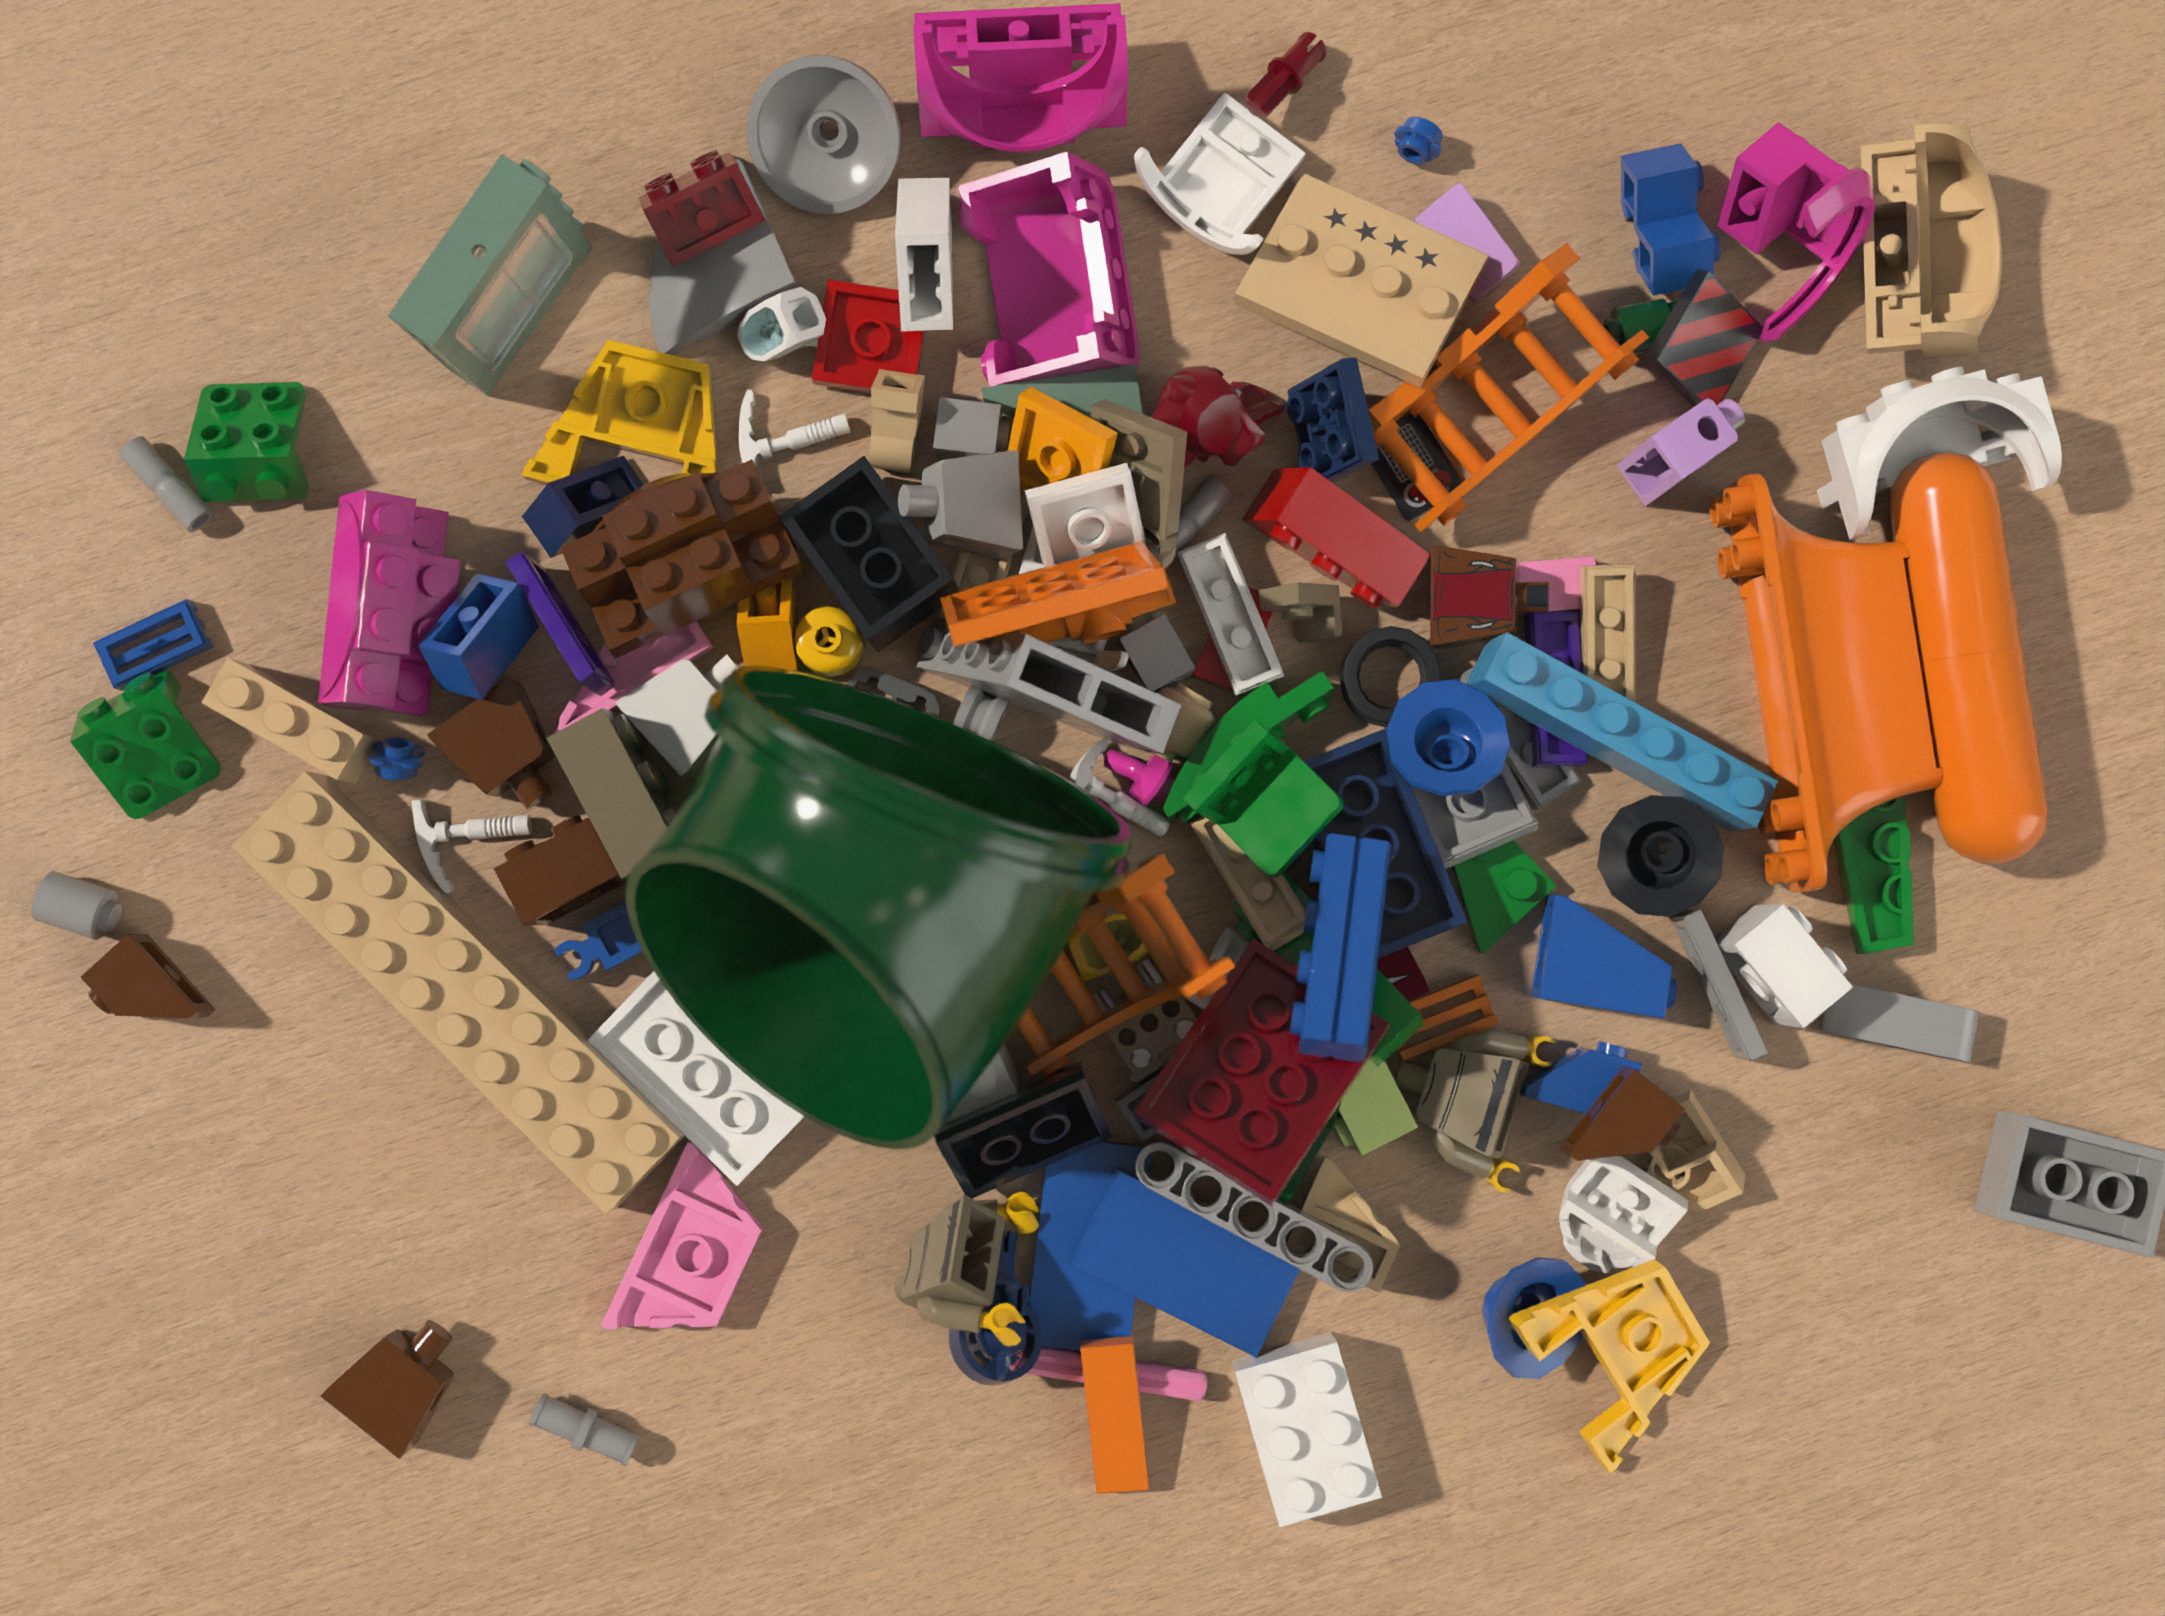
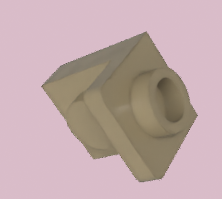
M1297 582L1259 590L1260 610L1282 612V620H1295L1296 639L1298 642L1308 643L1338 638L1342 635L1339 585Z

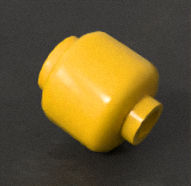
M830 606L813 609L803 616L796 627L794 637L796 653L802 662L818 675L828 677L844 675L853 669L863 655L865 644L863 633L851 616L841 608ZM834 631L836 638L830 637L828 632ZM828 643L833 644L830 647L824 648Z

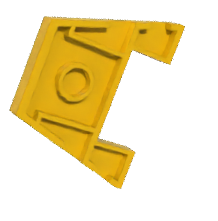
M608 339L572 393L574 396L560 419L554 421L544 436L546 440L534 459L530 458L525 465L522 477L529 481L547 485L552 481L576 473L584 440L683 463L682 473H718L710 367L706 363Z
M1655 1259L1516 1312L1508 1318L1528 1351L1539 1361L1578 1331H1581L1621 1396L1620 1400L1579 1431L1599 1465L1609 1474L1616 1470L1623 1461V1458L1618 1454L1634 1434L1640 1438L1651 1422L1647 1415L1665 1393L1670 1397L1710 1344L1666 1267Z

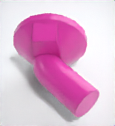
M1114 749L1108 751L1105 755L1104 767L1134 780L1135 782L1129 793L1144 806L1152 799L1160 803L1175 781V777L1170 774L1173 763L1157 755L1151 756L1146 764Z

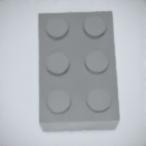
M1997 1110L1974 1211L2153 1258L2165 1208V1151L2022 1114Z

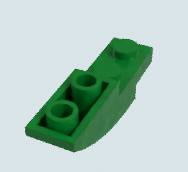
M1319 672L1280 698L1276 696L1268 682H1265L1222 716L1188 757L1172 785L1163 807L1164 815L1170 824L1179 818L1184 824H1187L1201 816L1183 797L1193 787L1196 777L1203 770L1211 767L1228 749L1231 739L1239 731L1247 728L1254 720L1283 739L1286 736L1283 728L1299 718L1306 724L1328 710L1330 706L1327 700L1332 698L1334 687L1324 672Z

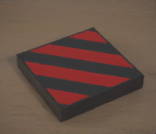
M1696 269L1644 358L1694 407L1706 398L1713 400L1718 405L1725 398L1761 336L1763 326L1710 271Z

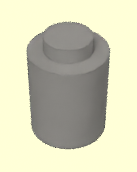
M52 871L44 877L36 890L32 902V917L34 920L94 940L100 939L105 933L113 932L122 915V905L118 903V896L115 891L56 871Z

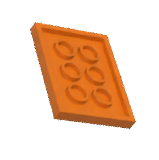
M1139 541L940 595L953 646L955 647L1168 589V583L1164 567L1146 545Z

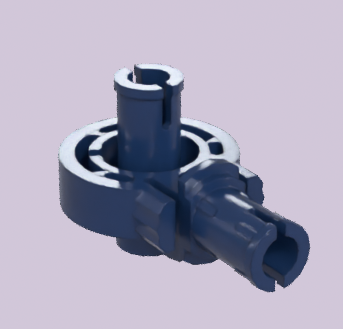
M1003 1230L993 1302L985 1307V1312H990L995 1306L1002 1303L1013 1305L1024 1318L1025 1323L1011 1322L1005 1327L1014 1330L1021 1338L1020 1343L1014 1346L1003 1345L991 1329L982 1328L980 1333L949 1329V1346L955 1363L967 1377L983 1385H1002L1020 1378L1034 1366L1041 1351L1042 1332L1039 1320L1033 1309L1029 1306V1287L1021 1286L1018 1279L1014 1278L1016 1241L1018 1240V1234L1014 1231H1008L1007 1236H1004L1005 1230ZM1023 1352L1019 1363L1011 1371L1009 1365L1015 1363L1019 1359V1357L1016 1354Z

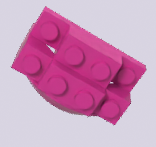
M1120 3L914 13V49L921 137L956 135L972 142L974 148L991 147L1004 151L1028 152L1050 148L1062 143H1075L1076 137L1094 128L1127 127V36L1125 15H1121ZM1090 60L1072 73V61ZM969 66V78L960 74L952 67Z
M362 490L340 496L318 704L349 710L371 709L428 716L432 672L418 645L457 598L461 560L444 557L449 512L416 506L417 499L370 490Z

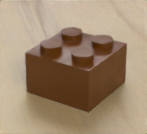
M576 815L562 821L551 829L554 837L536 845L533 840H529L513 847L504 853L507 862L493 868L523 925L547 926L627 883V879L620 878L589 818L582 820L580 815Z

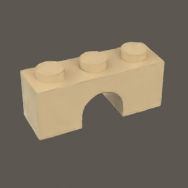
M231 658L226 659L202 700V704L339 781L357 783L369 762V755L374 753L372 751L373 743L379 742L382 739L345 718L301 698L292 692V688L255 667Z

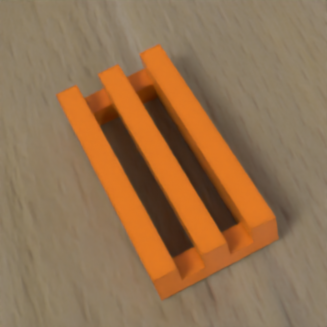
M1475 975L1449 985L1410 1003L1418 1011L1469 990H1472L1475 998L1424 1018V1025L1414 1034L1478 1009L1482 1017L1410 1046H1406V1043H1403L1396 1050L1400 1061L1408 1060L1451 1043L1456 1038L1474 1034L1499 1024L1496 1015L1491 1009L1489 997L1483 989L1480 975Z

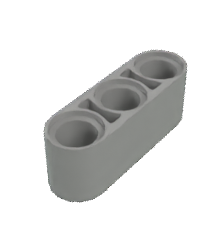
M1851 984L1853 988L1823 1013L1820 1032L1971 1063L1980 1011L1854 984Z

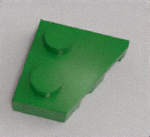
M1514 840L1451 867L1455 871L1459 884V895L1463 908H1466L1473 931L1475 948L1480 953H1485L1556 887L1554 882Z

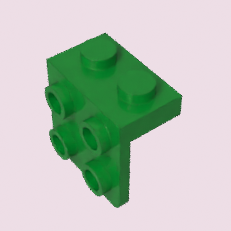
M301 383L211 384L202 389L184 461L203 502L306 499L309 483L294 449L306 399V393Z
M169 669L155 676H152L151 673L142 674L130 681L124 687V692L108 701L101 697L85 705L77 713L78 717L70 740L71 744L116 802L133 819H140L215 779L220 773V762L177 706L180 684Z
M1256 720L1247 728L1239 731L1231 739L1228 749L1211 767L1206 768L1196 777L1193 787L1183 797L1197 813L1217 824L1263 873L1272 878L1279 877L1336 817L1343 807L1342 798L1279 736Z

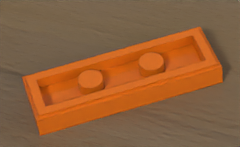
M1133 1336L1081 1340L1080 1351L1097 1494L1149 1490V1474Z

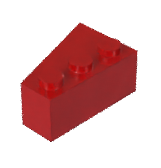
M1311 467L1273 469L1242 519L1247 524L1270 537L1280 546L1310 562V566L1321 575L1334 581L1339 580L1352 588L1350 594L1359 602L1373 609H1377L1379 605L1399 607L1431 556L1425 549Z

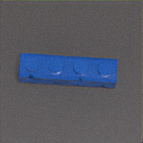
M1331 833L1327 835L1324 851L1314 850L1310 882L1320 883L1318 901L1307 900L1303 932L1313 933L1311 951L1301 950L1297 974V983L1307 984L1305 1003L1294 1001L1290 1034L1300 1035L1298 1052L1302 1054L1320 1057L1331 1056L1335 1059L1361 1062L1365 1059L1368 1048L1391 843L1388 841L1369 838L1357 839L1355 836Z

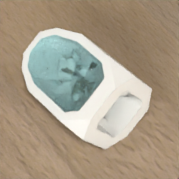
M802 287L781 292L748 310L739 324L737 338L745 355L752 360L765 362L787 355L824 334L826 317L817 296Z

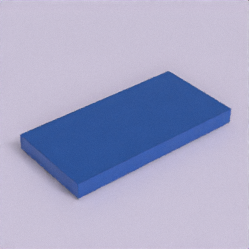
M1103 1141L1046 1166L1029 1306L1035 1312L1040 1323L1042 1332L1041 1347L1080 1351L1081 1340L1131 1336L1135 1297L1073 1267L1070 1261L1116 1169L1139 1179L1136 1175L1135 1163L1143 1145ZM1152 1152L1145 1158V1167L1148 1173H1150Z
M1116 1169L1070 1261L1073 1267L1256 1358L1300 1270L1154 1192L1142 1184L1139 1179L1119 1169Z

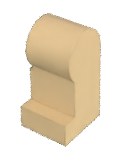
M879 369L871 387L872 428L869 463L873 468L912 473L918 434H920L925 376Z

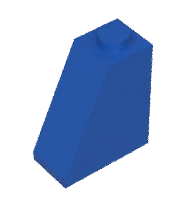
M1546 895L1530 997L1665 1019L1666 1008L1671 1009L1673 1007L1677 992V981L1675 978H1671L1672 966L1568 897Z

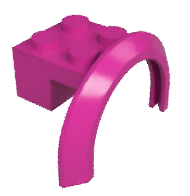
M1779 122L1737 156L1717 227L1756 255L1785 232L1823 261L1798 292L1765 321L1760 336L1762 342L1780 339L1805 317L1829 291L1863 241L1872 221L1875 206L1872 179L1868 172L1861 168L1848 170L1845 166L1838 164L1809 144L1806 139L1796 135Z

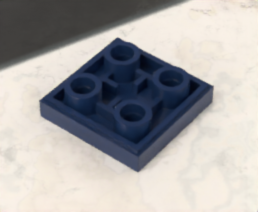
M1357 357L1340 359L1288 389L1287 413L1296 429L1300 447L1298 450V463L1300 467H1311L1333 483L1379 460Z

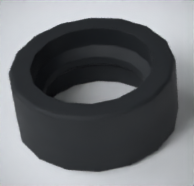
M1393 626L1372 630L1357 640L1342 661L1339 677L1343 699L1353 713L1369 724L1384 727L1388 726L1395 707L1379 706L1371 701L1362 690L1359 678L1361 665L1369 654L1376 649L1384 647L1400 648L1410 654L1417 663L1420 673L1419 686L1426 682L1441 680V670L1437 654L1427 640L1410 629Z

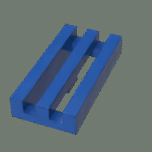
M185 599L93 642L114 689L123 690L130 681L142 674L151 673L153 676L214 648L211 639L206 637L204 633L206 628L203 621L195 613L197 608L194 601ZM182 617L184 618L185 625L113 657L111 650ZM189 636L193 638L192 641L123 673L119 670Z

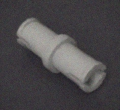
M545 1393L541 1396L529 1422V1425L532 1427L536 1426L571 1441V1448L581 1452L582 1448L585 1447L618 1461L624 1466L627 1465L640 1436L639 1433L630 1432L598 1418V1412L588 1408L587 1412H584L553 1399Z

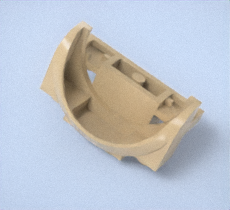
M1956 124L1914 125V139L1860 145L1861 169H1864L1871 176L1875 204L1872 221L1863 239L1867 354L1922 349L1923 359L1977 355L1978 336L1995 306L1999 293L2002 247L1999 218L1993 190L1984 165L1972 143L1970 130Z

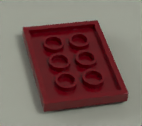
M1252 939L1235 963V967L1226 976L1227 983L1215 992L1134 1110V1117L1272 1207L1387 1033L1390 1023L1374 1013L1371 1014L1368 1048L1365 1059L1361 1062L1335 1059L1331 1056L1306 1055L1298 1052L1300 1035L1290 1034L1294 1001L1305 1003L1307 984L1297 983V965L1255 939Z

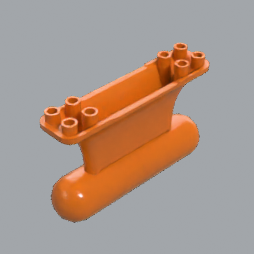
M1945 452L1933 453L1915 459L1900 471L1891 487L1888 504L1893 542L1851 543L1835 541L1811 535L1796 528L1785 520L1775 508L1766 480L1761 474L1744 475L1732 483L1729 488H1725L1723 496L1710 499L1709 512L1713 527L1729 526L1731 547L1718 549L1717 565L1722 579L1737 577L1740 599L1744 600L1770 775L1778 781L1771 796V801L1768 802L1758 824L1762 834L1776 832L1779 852L1765 854L1763 862L1765 876L1770 885L1785 883L1791 892H1807L1822 889L1827 881L1828 851L1838 833L1852 820L1871 808L1915 792L1932 789L1938 828L1947 846L1962 857L1980 864H2002L2018 859L2029 852L2046 832L2049 811L1997 486L1988 468L1968 455Z

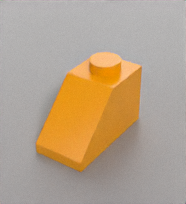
M796 575L739 601L737 630L744 666H768L797 670L798 655L794 644L795 631L798 625Z

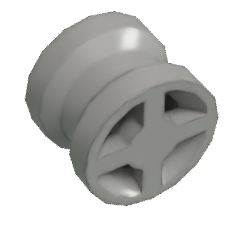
M970 686L962 700L953 724L994 741L1010 701L1001 697L996 699L984 696L981 689Z

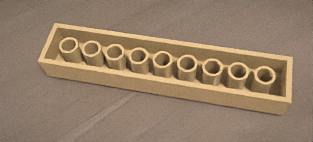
M304 771L232 844L231 847L605 1215L616 1209L686 1137L587 1041L591 1035L325 775Z

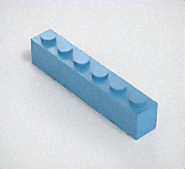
M1508 632L1486 642L1466 683L1485 692L1490 700L1576 748L1585 751L1587 754L1664 796L1684 797L1711 816L1714 823L1729 831L1757 828L1778 783L1772 777Z

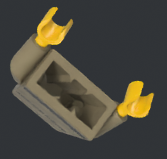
M1489 1029L1456 1038L1449 1049L1437 1048L1430 1067L1408 1060L1404 1061L1399 1070L1396 1084L1400 1091L1421 1097L1416 1112V1119L1426 1124L1425 1134L1430 1143L1449 1165L1478 1178H1486L1500 1192H1509L1511 1188L1498 1182V1173L1504 1168H1511L1515 1172L1520 1173V1169L1509 1159L1502 1157L1529 1065L1549 1067L1553 1064L1550 1061H1541L1537 1057V1045L1539 1043L1555 1044L1554 1039L1549 1036H1531L1526 1038L1520 1034Z
M1017 1192L1010 1196L1005 1204L998 1205L997 1199L973 1200L963 1195L955 1202L949 1204L944 1211L913 1235L909 1244L905 1272L894 1283V1290L898 1299L904 1304L916 1308L918 1314L924 1320L941 1327L980 1333L982 1328L991 1329L1003 1345L1014 1346L1020 1343L1021 1338L1014 1330L1005 1327L1011 1322L1025 1323L1024 1318L1017 1309L1008 1303L999 1304L990 1312H985V1307L993 1302L1005 1220H1010L1014 1229L1021 1234H1029L1037 1230L1039 1223L1034 1214L1038 1213L1039 1209L1034 1199L1026 1192Z

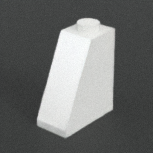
M950 178L898 179L895 243L901 331L953 330Z

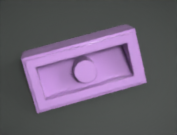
M1460 182L1450 188L1414 219V222L1489 255L1486 266L1469 296L1472 302H1475L1514 274L1520 265L1517 257Z

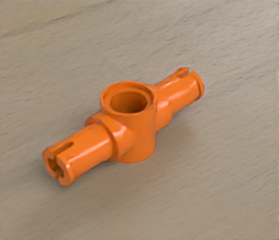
M1165 574L1168 589L1021 628L1019 631L1044 643H1051L1071 637L1073 641L1081 639L1082 644H1089L1124 633L1127 630L1125 625L1133 623L1132 618L1176 604L1169 577Z

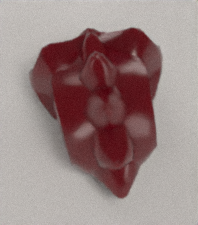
M1207 365L1189 366L1168 379V382L1161 390L1158 407L1151 418L1187 431L1184 468L1190 465L1196 458L1200 462H1206L1211 455L1219 456L1225 465L1235 467L1240 459L1249 451L1264 443L1266 435L1259 425L1265 420L1282 413L1287 404L1262 387L1247 382L1233 381L1229 384L1223 378V372L1218 368H1210Z

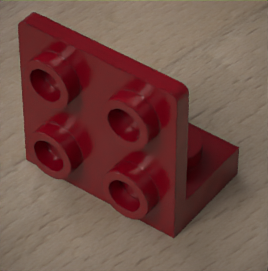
M717 150L710 151L689 163L693 171L677 179H674L672 173H667L644 185L646 194L639 197L641 207L672 267L766 221L737 162L730 153L721 156Z

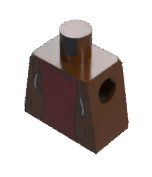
M1431 546L1430 645L1434 649H1447L1487 642L1507 632L1513 636H1518L1519 613H1549V581L1519 582V563L1516 558L1443 546Z

